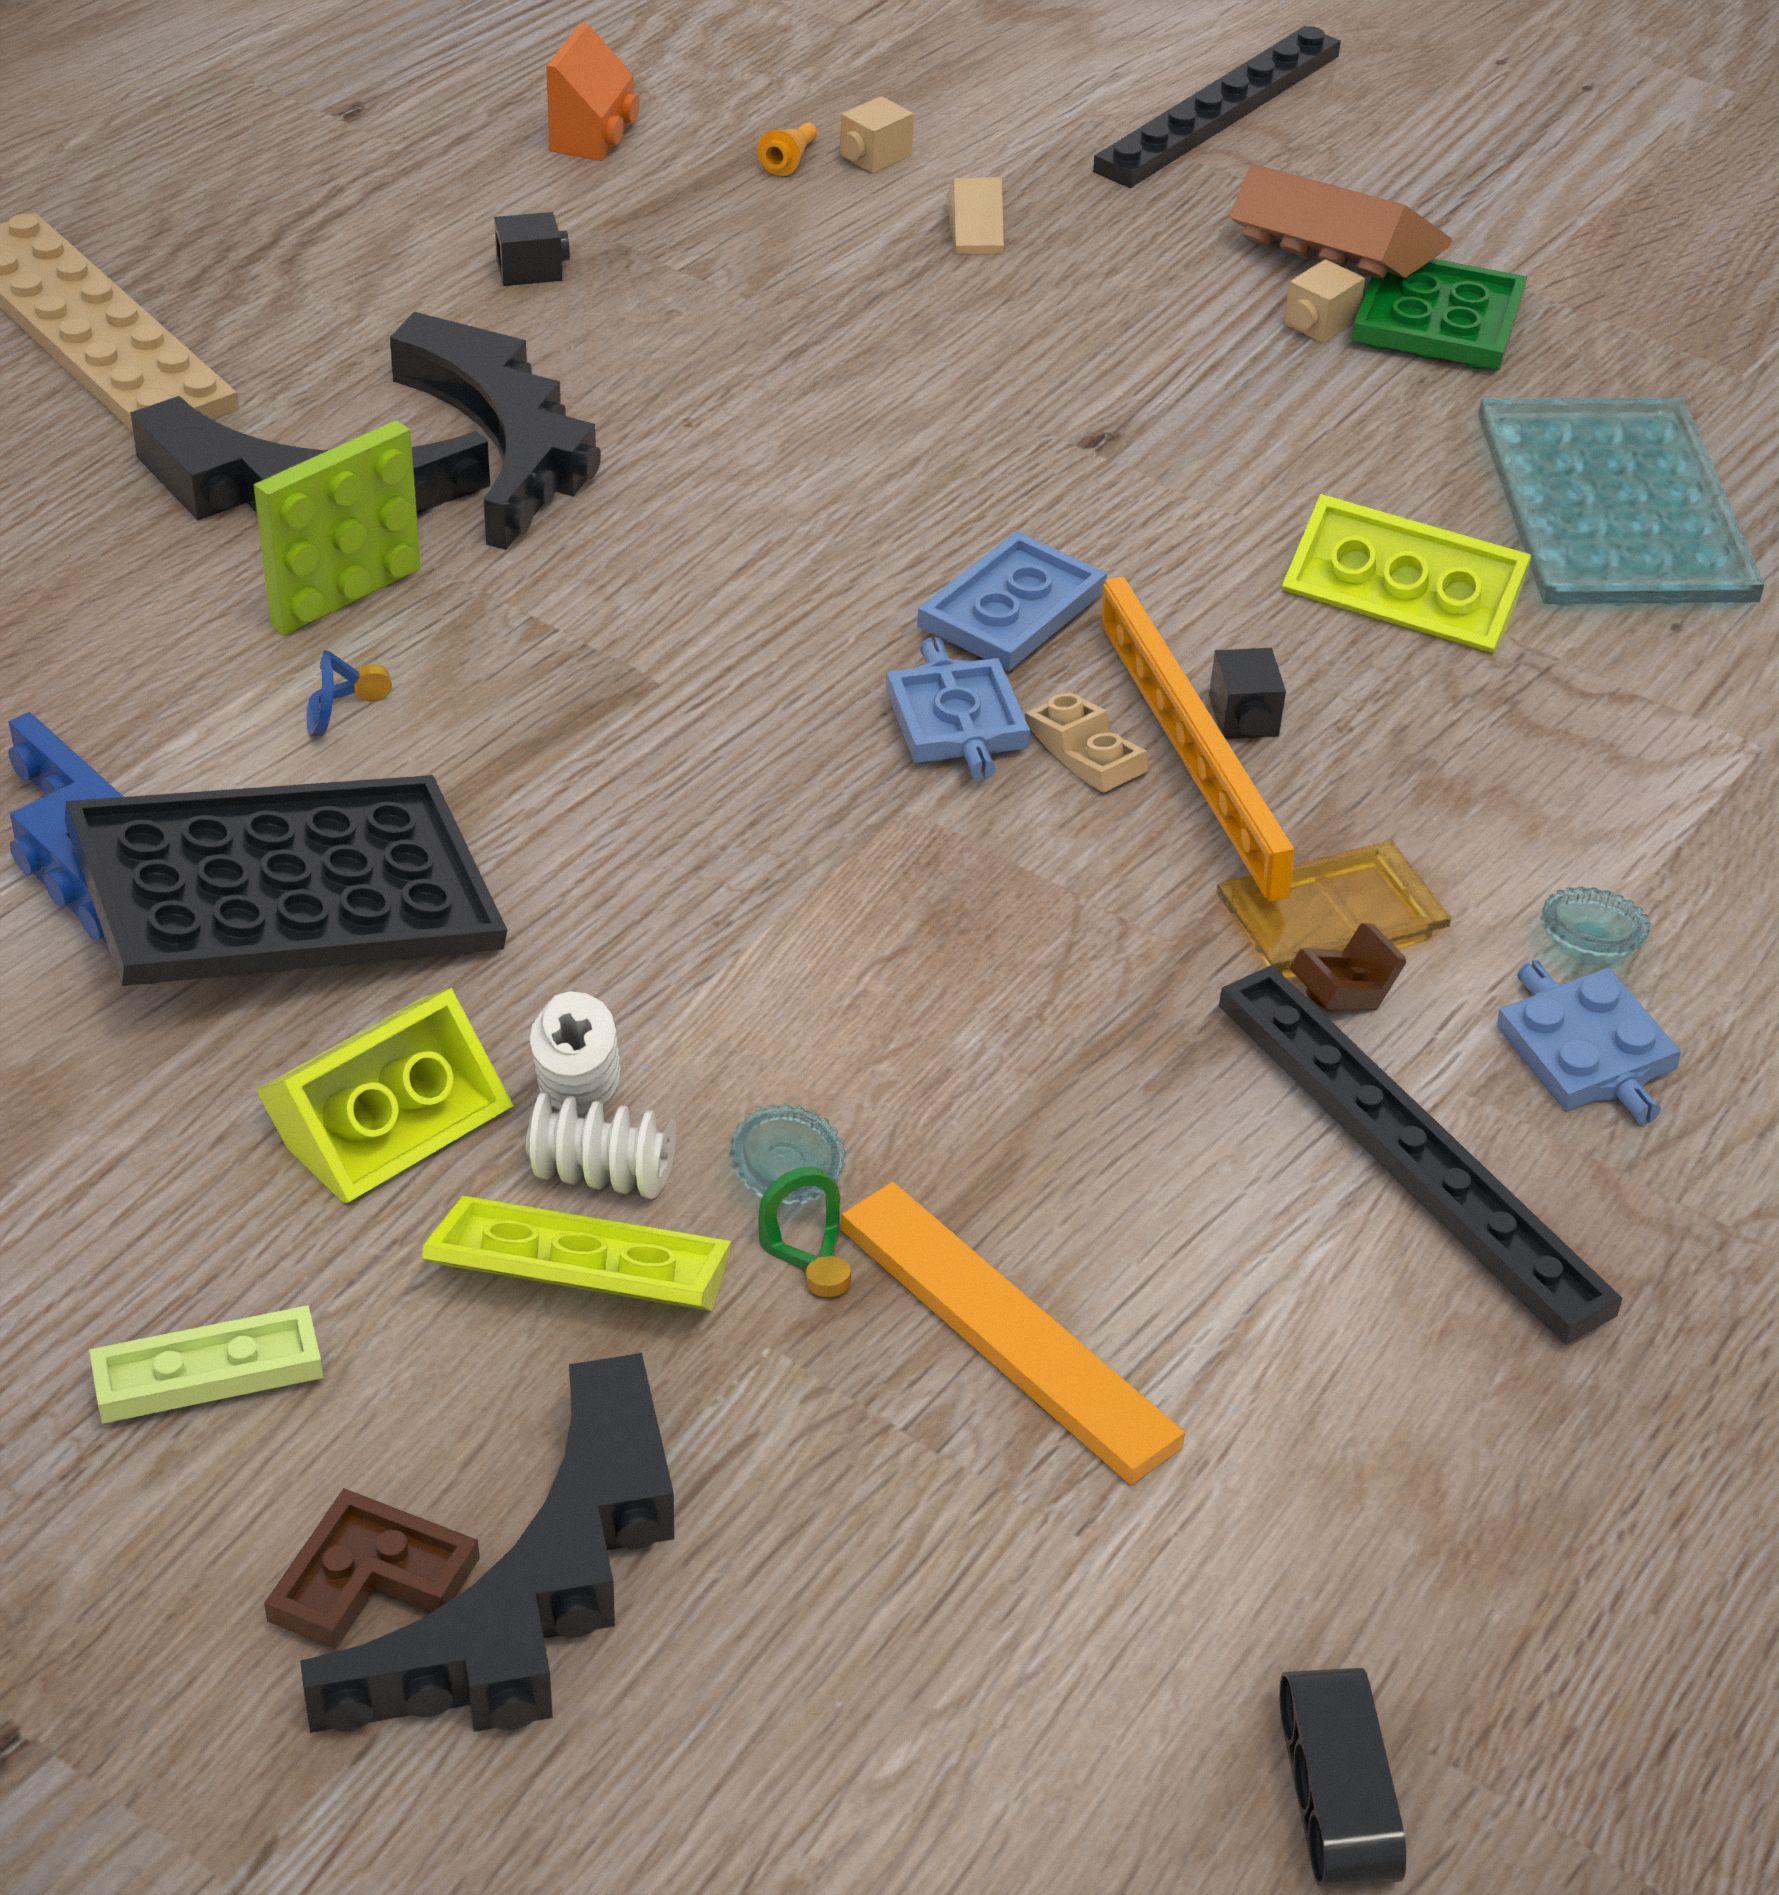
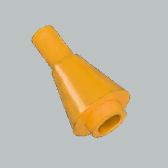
M806 122L797 129L770 130L764 133L757 145L758 159L763 168L769 173L778 176H787L793 173L799 165L807 144L817 137V128L814 124Z

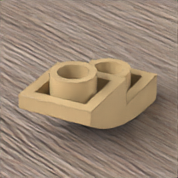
M1069 692L1055 695L1047 703L1025 713L1028 727L1041 743L1071 772L1103 793L1149 771L1147 750L1121 738L1117 734L1109 732L1107 710L1083 699L1077 694Z

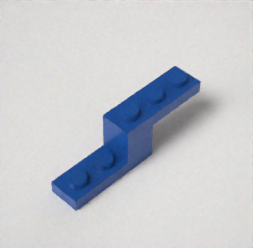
M27 712L8 721L13 747L8 751L9 759L18 776L24 781L31 780L44 792L45 797L10 813L15 840L10 842L12 857L24 874L30 875L33 873L45 885L50 897L59 907L67 906L80 918L84 929L95 941L102 939L107 944L65 824L66 801L124 796L31 712Z

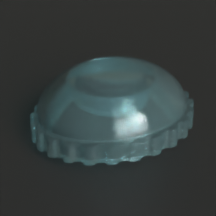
M1583 886L1578 888L1568 887L1566 890H1557L1556 894H1550L1549 898L1545 900L1540 917L1543 921L1542 926L1546 929L1549 939L1561 952L1575 960L1589 964H1610L1627 958L1636 949L1642 948L1649 935L1651 925L1647 921L1648 916L1642 913L1643 909L1635 906L1633 901L1626 900L1622 895L1613 894L1608 890L1602 891L1595 887L1585 888Z
M784 1103L782 1106L770 1104L768 1108L759 1107L754 1114L748 1113L745 1116L744 1122L737 1124L736 1131L732 1135L729 1156L732 1157L731 1167L737 1170V1178L744 1182L747 1189L762 1198L767 1188L775 1180L796 1168L811 1166L823 1169L837 1184L845 1167L846 1151L842 1149L843 1139L837 1136L838 1130L829 1125L827 1118H821L816 1111H807L803 1106L793 1107L788 1103ZM812 1185L800 1187L788 1194L781 1204H804L812 1199H819L824 1191L820 1187Z

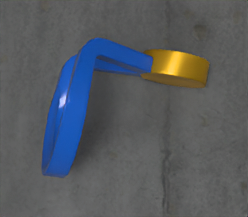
M324 650L320 661L322 689L311 695L307 706L308 733L316 736H323L330 721L333 699L356 693L359 698L366 701H377L386 697L392 689L389 671L377 664H368L355 670L330 651ZM333 670L348 681L334 685Z

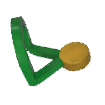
M810 1166L796 1168L781 1175L767 1188L759 1207V1241L762 1248L768 1254L806 1269V1284L808 1290L820 1297H836L845 1293L852 1283L849 1263L842 1258L834 1256L840 1228L839 1207L841 1196L837 1184L823 1169ZM804 1186L820 1187L825 1194L826 1228L819 1257L785 1244L782 1241L776 1218L778 1207L782 1200L792 1191Z

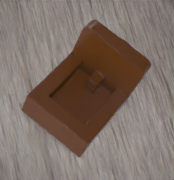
M1361 923L1344 951L1301 948L1289 969L1307 987V996L1314 1003L1332 1011H1336L1339 1008L1377 1010L1404 968L1406 957L1374 924Z

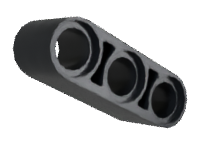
M1364 1668L1283 1672L1279 1687L1281 1721L1311 1866L1318 1886L1403 1881L1406 1872L1405 1834L1366 1671Z

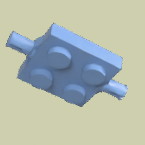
M934 637V645L932 639L928 638L920 647L926 664L914 669L886 672V692L914 763L963 757L970 768L971 776L981 781V772L984 780L992 777L995 773L996 767L990 754L1029 747L1030 729L999 658L977 661L952 660L948 657L944 642L940 638Z
M1532 960V965L1529 962L1525 963L1519 969L1517 976L1534 996L1499 1009L1497 1027L1566 1112L1593 1101L1616 1099L1623 1103L1639 1125H1645L1646 1119L1649 1123L1652 1122L1659 1115L1661 1106L1653 1100L1643 1086L1652 1078L1678 1069L1680 1049L1609 967L1569 983L1560 984L1552 979L1538 960Z

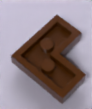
M343 1488L265 1601L267 1622L335 1649L374 1590L433 1612L457 1595L480 1559L478 1540Z

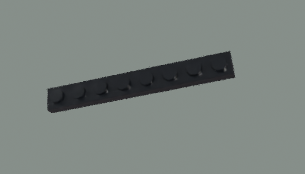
M1304 26L1094 155L1093 172L1123 186L1132 188L1339 57L1341 40L1326 35L1322 29L1317 27Z
M1273 965L1221 988L1219 1007L1565 1345L1618 1316L1623 1298Z

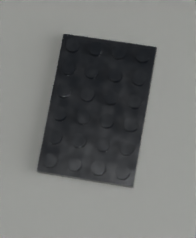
M433 775L66 801L65 824L122 986L201 978H220L264 972H284L287 970L326 966H346L399 959L409 960L420 957L470 954L504 949L508 930Z

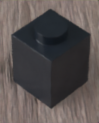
M553 212L494 217L496 261L503 286L562 281V261L570 260L569 239L566 230H558Z
M1272 648L1215 650L1209 698L1218 728L1224 738L1279 737L1286 689Z

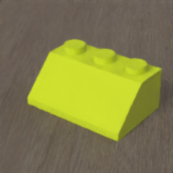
M452 988L418 999L256 1089L287 1149L343 1203H349L514 1106Z

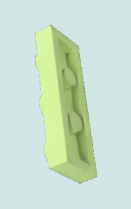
M309 1305L89 1349L102 1424L323 1378L321 1357Z

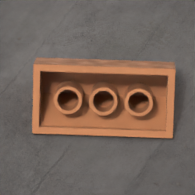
M1251 163L1228 217L1245 228L1242 235L1253 242L1269 246L1271 240L1281 242L1279 245L1281 248L1293 254L1307 257L1309 250L1319 253L1317 257L1322 261L1327 259L1345 268L1347 261L1358 264L1356 269L1378 279H1384L1386 272L1404 278L1408 277L1448 249L1452 241L1451 237L1404 204Z

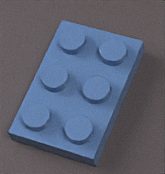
M1015 531L918 608L917 626L983 659L999 658L1002 667L1010 671L1103 594V584H1105L1107 579V573Z

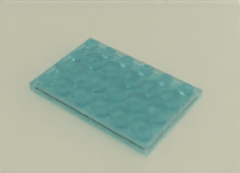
M1684 398L1481 399L1478 418L1525 553L1531 554L1530 567L1543 604H1556L1560 606L1612 604L1623 606L1635 603H1664L1667 605L1719 603L1731 605L1735 603L1760 602L1765 584Z

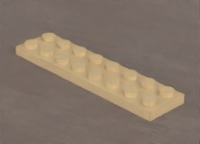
M36 212L18 214L11 217L7 222L0 224V309L132 432L130 412L180 396L194 409L212 420L239 410L237 392Z

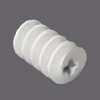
M572 991L554 995L532 1024L529 1039L540 1093L544 1091L549 1092L551 1095V1106L560 1111L567 1096H572L577 1100L578 1115H583L588 1112L594 1100L600 1101L603 1105L609 1102L619 1087L621 1067L616 1028L611 1012L597 998L587 993Z
M542 1091L534 1104L527 1130V1159L531 1163L534 1175L543 1180L552 1178L558 1171L561 1181L566 1184L574 1185L584 1176L587 1185L598 1190L605 1187L611 1180L614 1191L625 1195L631 1192L637 1184L641 1196L647 1199H654L664 1188L671 1172L676 1144L675 1117L672 1118L664 1133L657 1132L654 1111L647 1110L638 1127H631L629 1108L620 1105L612 1122L607 1123L604 1122L603 1104L595 1100L591 1104L585 1118H579L577 1100L572 1096H567L558 1114L552 1113L551 1095L549 1092Z

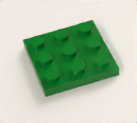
M1433 258L1406 278L1387 272L1384 279L1371 277L1354 322L1351 340L1366 343L1368 346L1376 349L1392 348L1412 352L1426 359L1443 358L1463 362L1472 368L1500 370L1524 295L1527 276Z

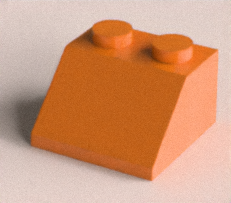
M580 23L546 65L549 150L551 152L603 161L612 147L620 143L623 132L628 125L636 121L640 101L639 96L634 94V75L590 25Z

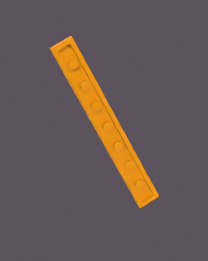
M1124 576L1106 579L1105 584H1103L1102 629L1264 897L1268 901L1289 898L1294 858L1293 846Z

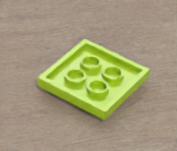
M394 420L254 484L270 625L283 636L421 569L411 431L398 420Z

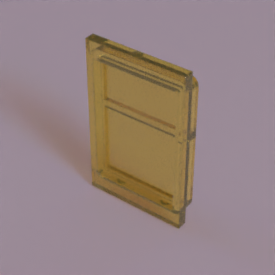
M1392 840L1293 864L1289 898L1268 901L1252 875L1217 884V895L1266 965H1273L1285 977L1296 976L1289 967L1301 948L1344 951L1361 923L1374 924L1399 949L1430 940L1434 930L1449 927L1451 922V916Z

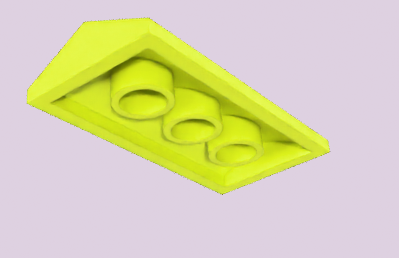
M1320 494L1283 581L1282 591L1494 654L1512 620L1531 561V554Z
M462 1195L423 1244L422 1258L448 1267L712 1312L730 1255L731 1241Z

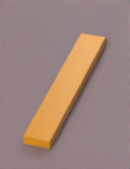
M893 1181L841 1214L840 1230L1130 1486L1183 1448L1185 1431Z

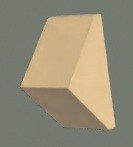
M1002 177L953 178L947 193L946 206L955 254H1004Z

